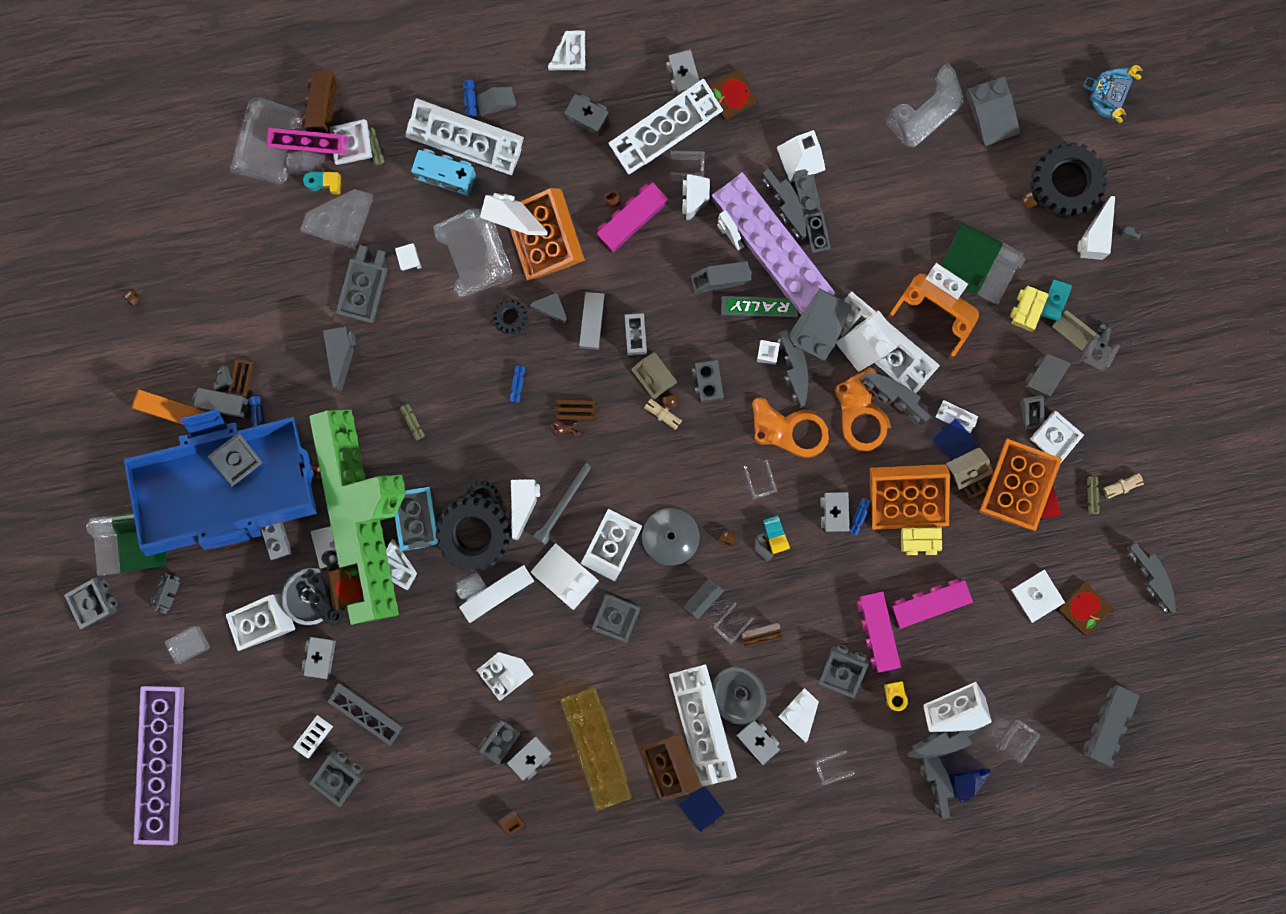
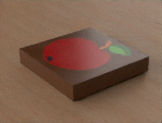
M740 69L709 85L714 97L723 109L720 113L725 121L758 103Z
M358 565L327 572L334 610L365 602Z
M1084 582L1058 610L1085 636H1088L1113 608L1089 584Z

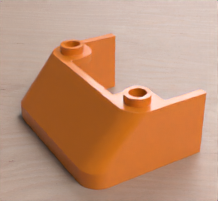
M918 274L907 287L887 319L890 320L903 301L910 305H918L924 298L956 319L952 325V331L960 340L947 357L948 360H951L971 333L979 319V312L959 297L957 300L926 280L927 275Z

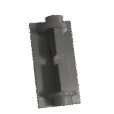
M166 572L164 576L160 577L158 582L159 591L157 594H154L151 601L152 609L157 611L160 608L159 612L164 614L170 610L174 599L167 596L168 592L176 594L180 584L179 577L172 575V578H170L171 575Z

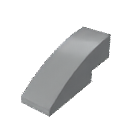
M585 293L580 348L599 350L605 294Z

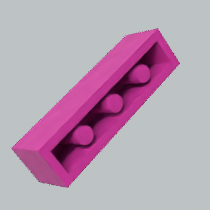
M268 128L267 147L347 155L349 136Z
M653 182L650 185H644L639 190L640 194L636 198L631 197L625 203L626 207L622 211L618 209L611 216L612 220L610 222H604L598 227L597 237L612 253L668 203V198Z
M958 578L948 582L949 586L942 588L939 585L930 588L931 592L924 595L922 591L912 595L913 599L906 601L903 598L894 601L895 605L891 607L898 629L973 603L966 581L960 582Z
M879 592L859 597L860 601H857L859 613L862 612L864 620H861L863 631H867L868 635L866 645L868 651L871 650L873 658H870L872 669H876V672L879 673L901 668L884 593Z

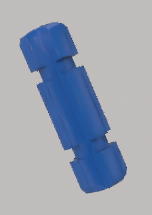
M473 80L463 81V89H465L464 103L465 107H467L465 109L466 117H475L477 115L476 108H474L476 106L475 90L473 91L475 88Z
M516 365L511 386L512 393H510L509 400L519 403L525 367Z
M258 396L249 398V405L252 406L250 408L251 423L254 425L252 427L259 426L263 422L262 409L259 407L261 399Z
M865 498L861 500L860 508L857 509L852 520L853 523L849 527L848 532L853 535L859 533V527L862 526L867 515V509L871 506V501Z

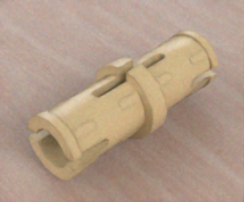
M651 398L648 403L653 405L654 408L646 404L644 409L657 416L659 421H664L676 430L678 426L672 421L674 420L680 425L682 420L670 413L667 407L663 408Z
M1138 473L1130 478L1120 479L1117 483L1104 487L1103 492L1107 499L1121 493L1126 494L1129 490L1144 485L1143 479Z

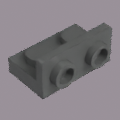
M708 579L684 605V608L698 620L724 591Z
M504 720L496 721L490 729L492 732L488 739L484 737L478 746L481 748L479 753L485 755L497 765L500 764L521 734V732Z

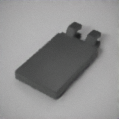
M359 245L357 256L353 257V259L350 258L336 314L374 324L388 271L387 265H384L387 252L378 250L375 262L365 260L369 248Z

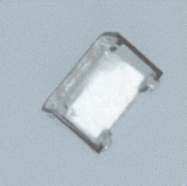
M948 62L938 71L935 78L937 89L930 99L916 111L907 104H900L888 116L886 124L909 147L918 145L963 104L964 97L957 74Z
M261 97L250 100L244 115L230 171L238 175L278 185L283 184L288 176V172L283 166L288 149L267 147L268 128L295 130L301 126L302 111Z
M468 209L433 226L437 241L448 245L460 279L455 281L454 285L455 292L459 297L472 295L512 279V271L494 222L480 218L482 209Z

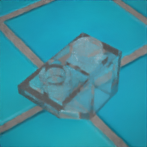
M476 571L457 582L456 586L458 588L455 591L461 599L465 598L469 601L488 587Z

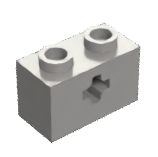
M691 50L669 55V62H666L668 73L673 75L674 80H671L673 91H677L678 95L699 82ZM683 70V72L686 73V76L682 77L680 71Z
M644 313L625 315L628 356L646 355Z
M848 492L824 493V497L820 498L821 509H824V517H821V528H825V532H848ZM833 507H836V511H839L836 518H834L833 514H830Z
M283 522L261 527L271 560H278L293 555Z
M310 637V641L307 640L305 652H308L307 659H304L302 663L304 676L323 679L330 678L335 640ZM319 652V656L322 657V660H319L317 663V659H314V655H318Z
M754 720L744 727L737 736L759 762L764 765L780 750L777 747L780 743L773 735L769 737L764 732L767 728L760 720L757 723ZM757 736L759 738L764 737V744L762 746L760 744L755 745V738Z
M536 736L507 764L522 780L525 778L530 780L537 773L535 769L540 764L544 767L551 760L549 756L552 752ZM527 755L530 757L534 755L536 757L534 759L535 764H528L526 762L528 760Z

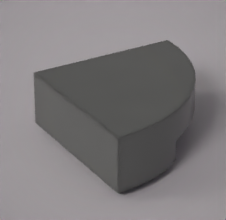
M1127 226L1122 230L1121 237L1140 241L1141 233L1135 232L1134 228Z
M222 366L217 372L219 374L216 382H214V390L217 392H221L233 383L226 366Z

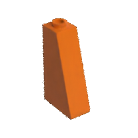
M142 390L136 391L131 409L182 425L184 423L181 422V417L185 418L206 412Z

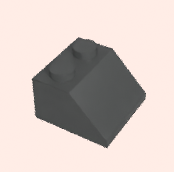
M1049 354L1044 357L1040 356L1035 364L1037 367L1035 372H1030L1024 382L1027 384L1024 388L1036 396L1043 395L1044 400L1052 395L1071 364Z

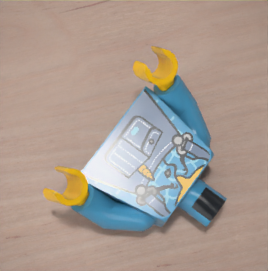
M1140 66L1102 72L1098 80L1087 77L1083 88L1093 91L1090 101L1099 115L1111 119L1115 118L1118 123L1123 121L1119 117L1120 115L1126 116L1122 105L1133 80L1131 77L1133 76L1137 80L1141 79V75L1135 74L1137 71H1143Z

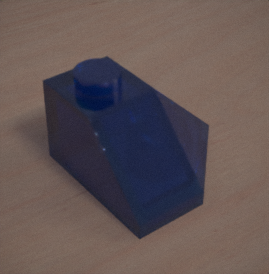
M983 768L950 774V781L955 796L953 798L959 799V802L971 800V796H975L990 775V769Z

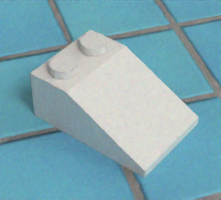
M494 193L493 196H485L480 218L528 235H547V230L521 202L514 200V196Z
M1111 196L1103 203L1081 241L1078 242L1077 251L1080 252V258L1103 260L1110 254L1115 196Z
M878 310L838 339L836 344L856 370L860 372L893 351L902 342V339Z
M511 480L512 539L519 540L537 502V497H540V485L536 484L535 480Z
M608 509L581 564L615 581L642 526Z
M556 543L531 571L537 579L573 610L599 582Z
M282 593L269 595L226 614L238 651L295 630L292 619L288 617L283 609Z
M976 682L923 705L930 732L975 730L992 722L986 698Z

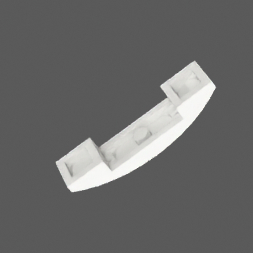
M523 565L459 608L468 622L471 623L516 592L533 583L534 580Z

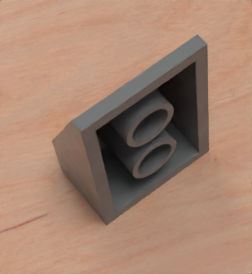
M1005 76L968 89L965 95L985 147L1021 134Z
M819 288L789 333L792 344L825 361L837 342L852 307L851 304Z
M347 327L323 331L332 386L338 392L343 389L354 352L353 345H356L355 335Z

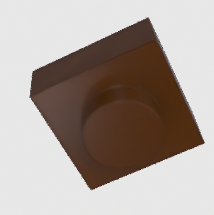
M515 810L498 820L508 836L525 826Z

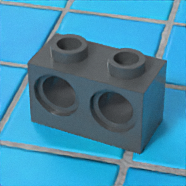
M718 360L695 363L692 375L693 380H697L698 387H695L696 399L700 398V403L723 400ZM709 368L711 375L703 377L700 373L701 369ZM707 386L712 387L714 394L706 396L703 389Z

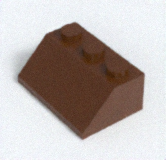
M333 70L316 71L312 73V78L309 77L308 89H310V93L305 99L307 112L302 118V126H304L307 132L330 134L338 82Z
M682 733L666 737L640 748L661 802L687 795L702 788Z

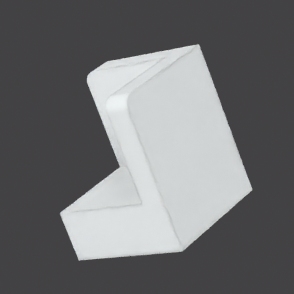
M413 243L395 248L401 270L417 267V269L421 268L416 247Z
M761 340L757 362L776 365L780 343Z

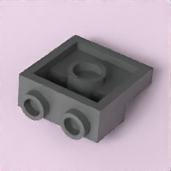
M102 577L91 579L64 595L80 629H84L117 612V601L114 597L110 596L108 591L109 584Z
M843 645L833 646L818 685L855 698L869 665V659L861 652H856L855 654L848 652V648Z
M334 750L309 784L337 806L341 807L365 773L362 772V767L359 764L350 763L343 752H336Z

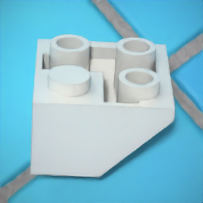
M814 130L796 136L777 147L790 183L794 182V178L826 170L821 148Z
M687 175V180H683V196H686V199H683L682 214H686V220H690L709 202L710 179Z
M500 652L477 669L481 678L499 701L534 675L522 659Z

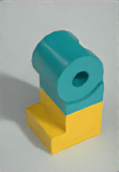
M309 172L303 178L304 185L310 191L330 189L332 194L340 195L341 175L338 172Z
M774 516L763 520L772 554L790 549L779 517Z

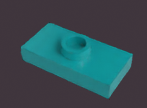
M1053 280L1041 316L1059 321L1072 285Z

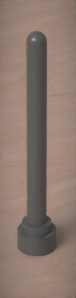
M589 463L584 464L543 529L540 528L539 531L535 532L533 537L546 545L549 541V532L591 469Z

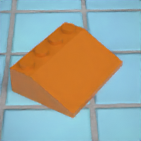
M550 188L521 201L547 230V235H528L510 228L527 280H532L585 261L562 189Z
M1006 439L979 513L1036 531L1062 458Z
M947 464L870 468L872 530L949 526L950 473Z

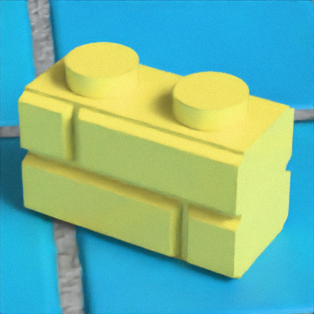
M1027 286L1024 290L1021 289L1017 300L1020 301L1018 307H1014L1010 314V317L1013 318L1011 324L1030 332L1034 331L1049 294Z
M901 528V552H906V555H918V551H925V555H937V551H942V528Z

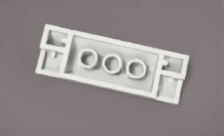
M702 79L610 141L609 145L626 172L630 174L709 122L710 119L722 112L723 109L706 81Z
M416 99L414 102L412 116L408 122L405 136L512 175L524 138Z
M853 292L844 300L851 304L852 307L840 332L842 336L876 312ZM891 325L902 339V342L893 351L876 361L875 364L894 380L917 393L940 365Z
M697 666L669 674L690 755L701 786L737 778L707 666Z

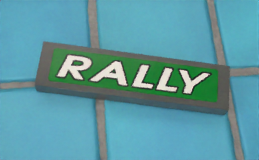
M721 297V316L797 318L798 310L789 298Z

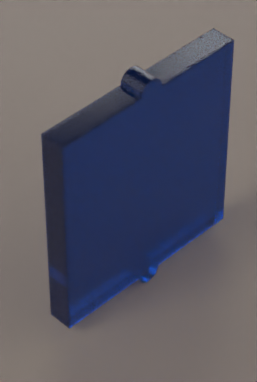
M956 418L946 427H942V431L932 439L951 460L969 453L979 443Z
M703 786L694 794L691 793L690 797L680 804L681 808L700 832L710 824H714L715 820L725 813L706 786Z

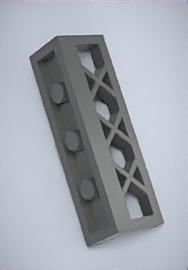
M338 683L334 693L327 702L391 746L404 726L343 683ZM340 693L346 697L347 704L339 705L333 700ZM351 705H357L362 708L363 715H353ZM366 717H375L378 720L379 726L370 727L367 724ZM383 727H389L395 731L390 740L383 736Z

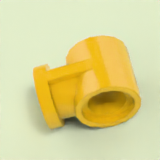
M903 681L884 685L887 706L894 711L903 710L907 706ZM894 696H899L902 700L901 705L898 707L892 704Z

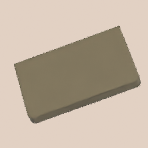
M1068 310L1064 311L1060 320L1056 321L1051 327L1079 351H1082L1096 335L1092 329Z
M652 353L642 359L631 369L654 400L677 383L656 353Z
M977 448L946 463L959 490L994 473L989 458L981 448Z

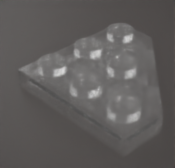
M357 189L349 191L307 212L300 231L355 249L374 196Z

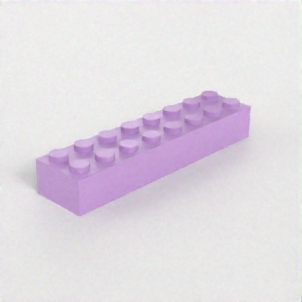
M743 172L712 195L711 200L721 213L725 210L737 226L741 239L784 295L789 298L800 315L803 314L819 288L833 296L835 295L834 290Z
M141 686L134 844L174 845L178 843L184 687Z

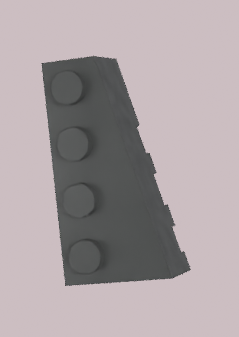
M1114 685V688L1111 687L1107 693L1108 701L1099 711V716L1101 717L1098 723H1094L1091 729L1092 737L1090 741H1086L1083 747V751H1085L1083 756L1102 765L1113 767L1115 761L1111 760L1112 756L1118 753L1121 745H1119L1120 742L1118 740L1127 731L1128 724L1125 722L1132 718L1140 695L1118 685Z

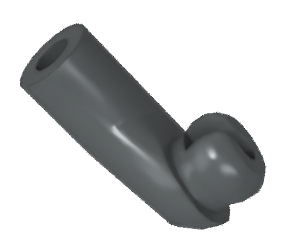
M1102 323L1097 328V331L1101 333L1098 348L1104 350L1109 343L1111 328Z
M761 533L755 538V551L768 562L774 555L767 550L768 536Z

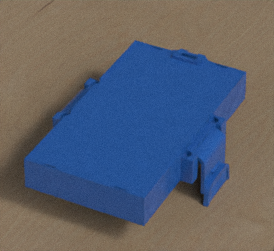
M219 408L213 411L185 418L181 417V422L184 423L192 438H189L188 435L179 436V446L124 459L139 546L146 556L198 543L204 550L215 549L250 540V535L253 538L261 536V527L317 514L311 488L312 480L315 478L314 470L311 466L312 459L307 450L303 449L299 427L294 417L240 430L236 423L226 425L220 415ZM239 432L262 461V464L234 486H231L209 459L208 455ZM301 464L305 465V468L302 469L304 477H302Z

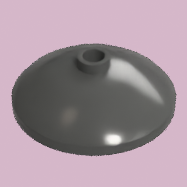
M666 508L659 510L644 525L642 532L643 546L647 554L660 564L668 566L682 564L694 555L699 545L700 534L695 520L688 513L680 509ZM668 533H673L675 538L669 540L667 538Z
M310 567L295 572L289 577L283 587L281 595L283 609L288 617L299 624L314 625L324 621V612L315 604L309 602V595L311 593H319L322 596V601L329 606V599L315 585H311L308 582V576L316 573L321 576V581L328 586L327 572L319 568ZM313 576L312 581L315 583L317 577ZM305 591H308L307 596H303ZM317 595L313 597L314 602L318 599Z
M730 667L719 673L715 678L712 688L719 714L724 719L734 724H748L762 714L766 704V692L756 674L743 667Z

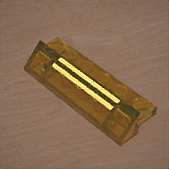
M594 687L560 699L596 811L631 799L626 782L627 777L596 688Z

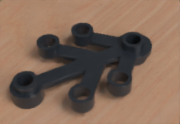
M330 550L325 551L322 554L321 560L327 566V572L336 570L335 565L338 563L337 553ZM331 555L334 556V560L332 562L329 560ZM310 574L308 582L311 585H315L329 599V606L322 601V596L319 593H311L309 595V602L315 604L324 612V620L328 625L336 626L340 624L343 619L342 612L345 608L334 610L329 582L328 586H326L321 581L319 574ZM313 576L317 577L315 583L312 581ZM315 595L318 597L316 602L313 601ZM336 613V619L333 620L332 615Z

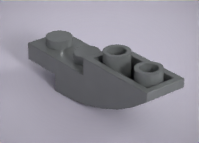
M767 169L762 174V182L767 189L771 188L775 193L773 195L775 200L779 204H783L779 209V217L785 224L788 222L792 228L790 231L795 238H800L801 241L804 240L806 237L804 213L793 187L787 179L780 183L771 170Z
M814 174L794 178L798 199L804 213L806 234L812 253L831 249Z
M787 330L778 334L779 338L777 339V343H780L779 348L784 349L786 356H784L786 365L792 368L786 372L784 379L788 388L791 387L794 392L791 395L794 404L802 408L805 406L808 392L807 364L803 350L797 346L793 347Z
M866 373L859 378L863 387L872 391L878 401L886 405L894 402L896 408L904 411L909 416L911 422L921 425L930 418V415L917 404L921 397L905 385L891 378L873 373Z
M1137 543L1131 544L1126 548L1129 551L1128 556L1133 562L1137 561L1141 566V573L1146 578H1150L1144 583L1147 586L1146 591L1152 598L1155 597L1159 601L1158 606L1164 613L1173 614L1176 612L1174 592L1162 563L1155 553L1146 556Z
M983 727L975 730L952 731L948 734L944 732L939 735L935 732L927 737L928 741L926 743L921 741L912 746L913 750L908 755L913 758H934L950 754L972 744L968 736Z
M938 757L922 758L923 766H920L922 778L925 777L926 781H934V784H931L933 796L936 795L937 803H935L936 814H940L942 819L950 818L947 798L955 796L949 776Z

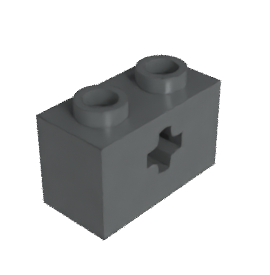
M575 94L564 116L573 123L599 135L609 117V112L606 111L607 108L602 104L597 103L595 105L591 103L587 96ZM591 110V115L584 116V111Z

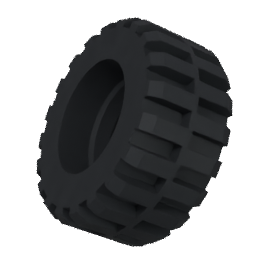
M1065 142L1057 147L1053 146L1037 161L1031 174L1033 179L1030 183L1031 188H1034L1032 193L1034 198L1039 200L1037 204L1040 207L1044 206L1046 208L1045 212L1049 214L1053 212L1055 217L1059 218L1062 216H1066V219L1073 218L1074 216L1079 217L1090 211L1101 200L1100 198L1106 190L1105 186L1108 179L1105 178L1107 170L1106 167L1102 168L1103 160L1095 157L1097 153L1094 150L1088 151V146L1084 144L1077 146L1076 142H1071L1067 145ZM1062 164L1077 167L1085 178L1086 186L1084 191L1076 197H1067L1059 193L1052 182V173L1056 167Z
M472 494L466 495L464 498L459 497L453 503H450L440 516L435 537L439 541L437 546L438 549L443 550L441 555L445 559L448 557L451 560L449 562L451 565L458 564L461 570L470 568V571H477L478 568L485 570L488 566L495 565L504 555L512 536V532H510L512 527L511 521L507 519L509 517L507 512L501 510L502 506L499 503L497 505L493 503L492 498L488 497L485 499L483 495L479 494L476 497H472ZM472 516L486 522L492 534L489 544L480 549L464 545L456 532L457 524L461 519Z

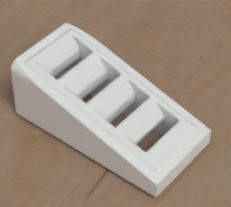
M317 715L293 748L306 758H311L333 726ZM316 723L323 726L326 730L324 732L315 726ZM313 729L321 736L318 738L313 733H311V730ZM309 736L314 741H316V743L312 744L310 741L306 739V737ZM305 743L311 749L308 751L301 744Z

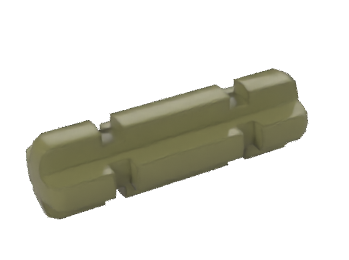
M369 128L368 132L374 164H383L384 158L381 154L375 129Z
M405 404L401 406L400 411L402 415H405L404 419L410 430L413 431L412 434L415 440L422 439L425 435L422 429H420L414 413L411 412L410 405Z
M1088 477L1087 485H1089V488H1087L1088 503H1090L1088 513L1098 514L1100 512L1098 506V477Z

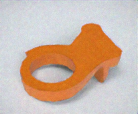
M869 366L847 381L838 384L835 388V394L842 408L843 437L850 447L862 452H870L880 446L887 435V428H891L886 413L871 403L872 391L865 389L859 380L866 373L877 374L876 369ZM863 414L873 416L880 425V435L877 440L868 444L857 441L851 432L853 420Z
M756 398L752 402L755 427L754 440L758 444L776 445L802 458L815 457L823 452L828 445V427L823 419L817 416V411L810 409L800 410L784 417L773 409L765 398ZM800 421H813L821 429V441L813 449L800 448L793 440V428Z

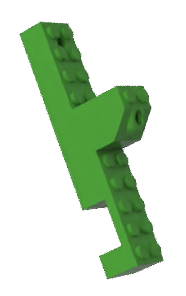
M330 410L311 415L309 417L339 568L358 565L365 602L347 606L350 623L353 625L398 616V605L396 603L380 520L395 517L406 492L402 475L365 479L352 410Z

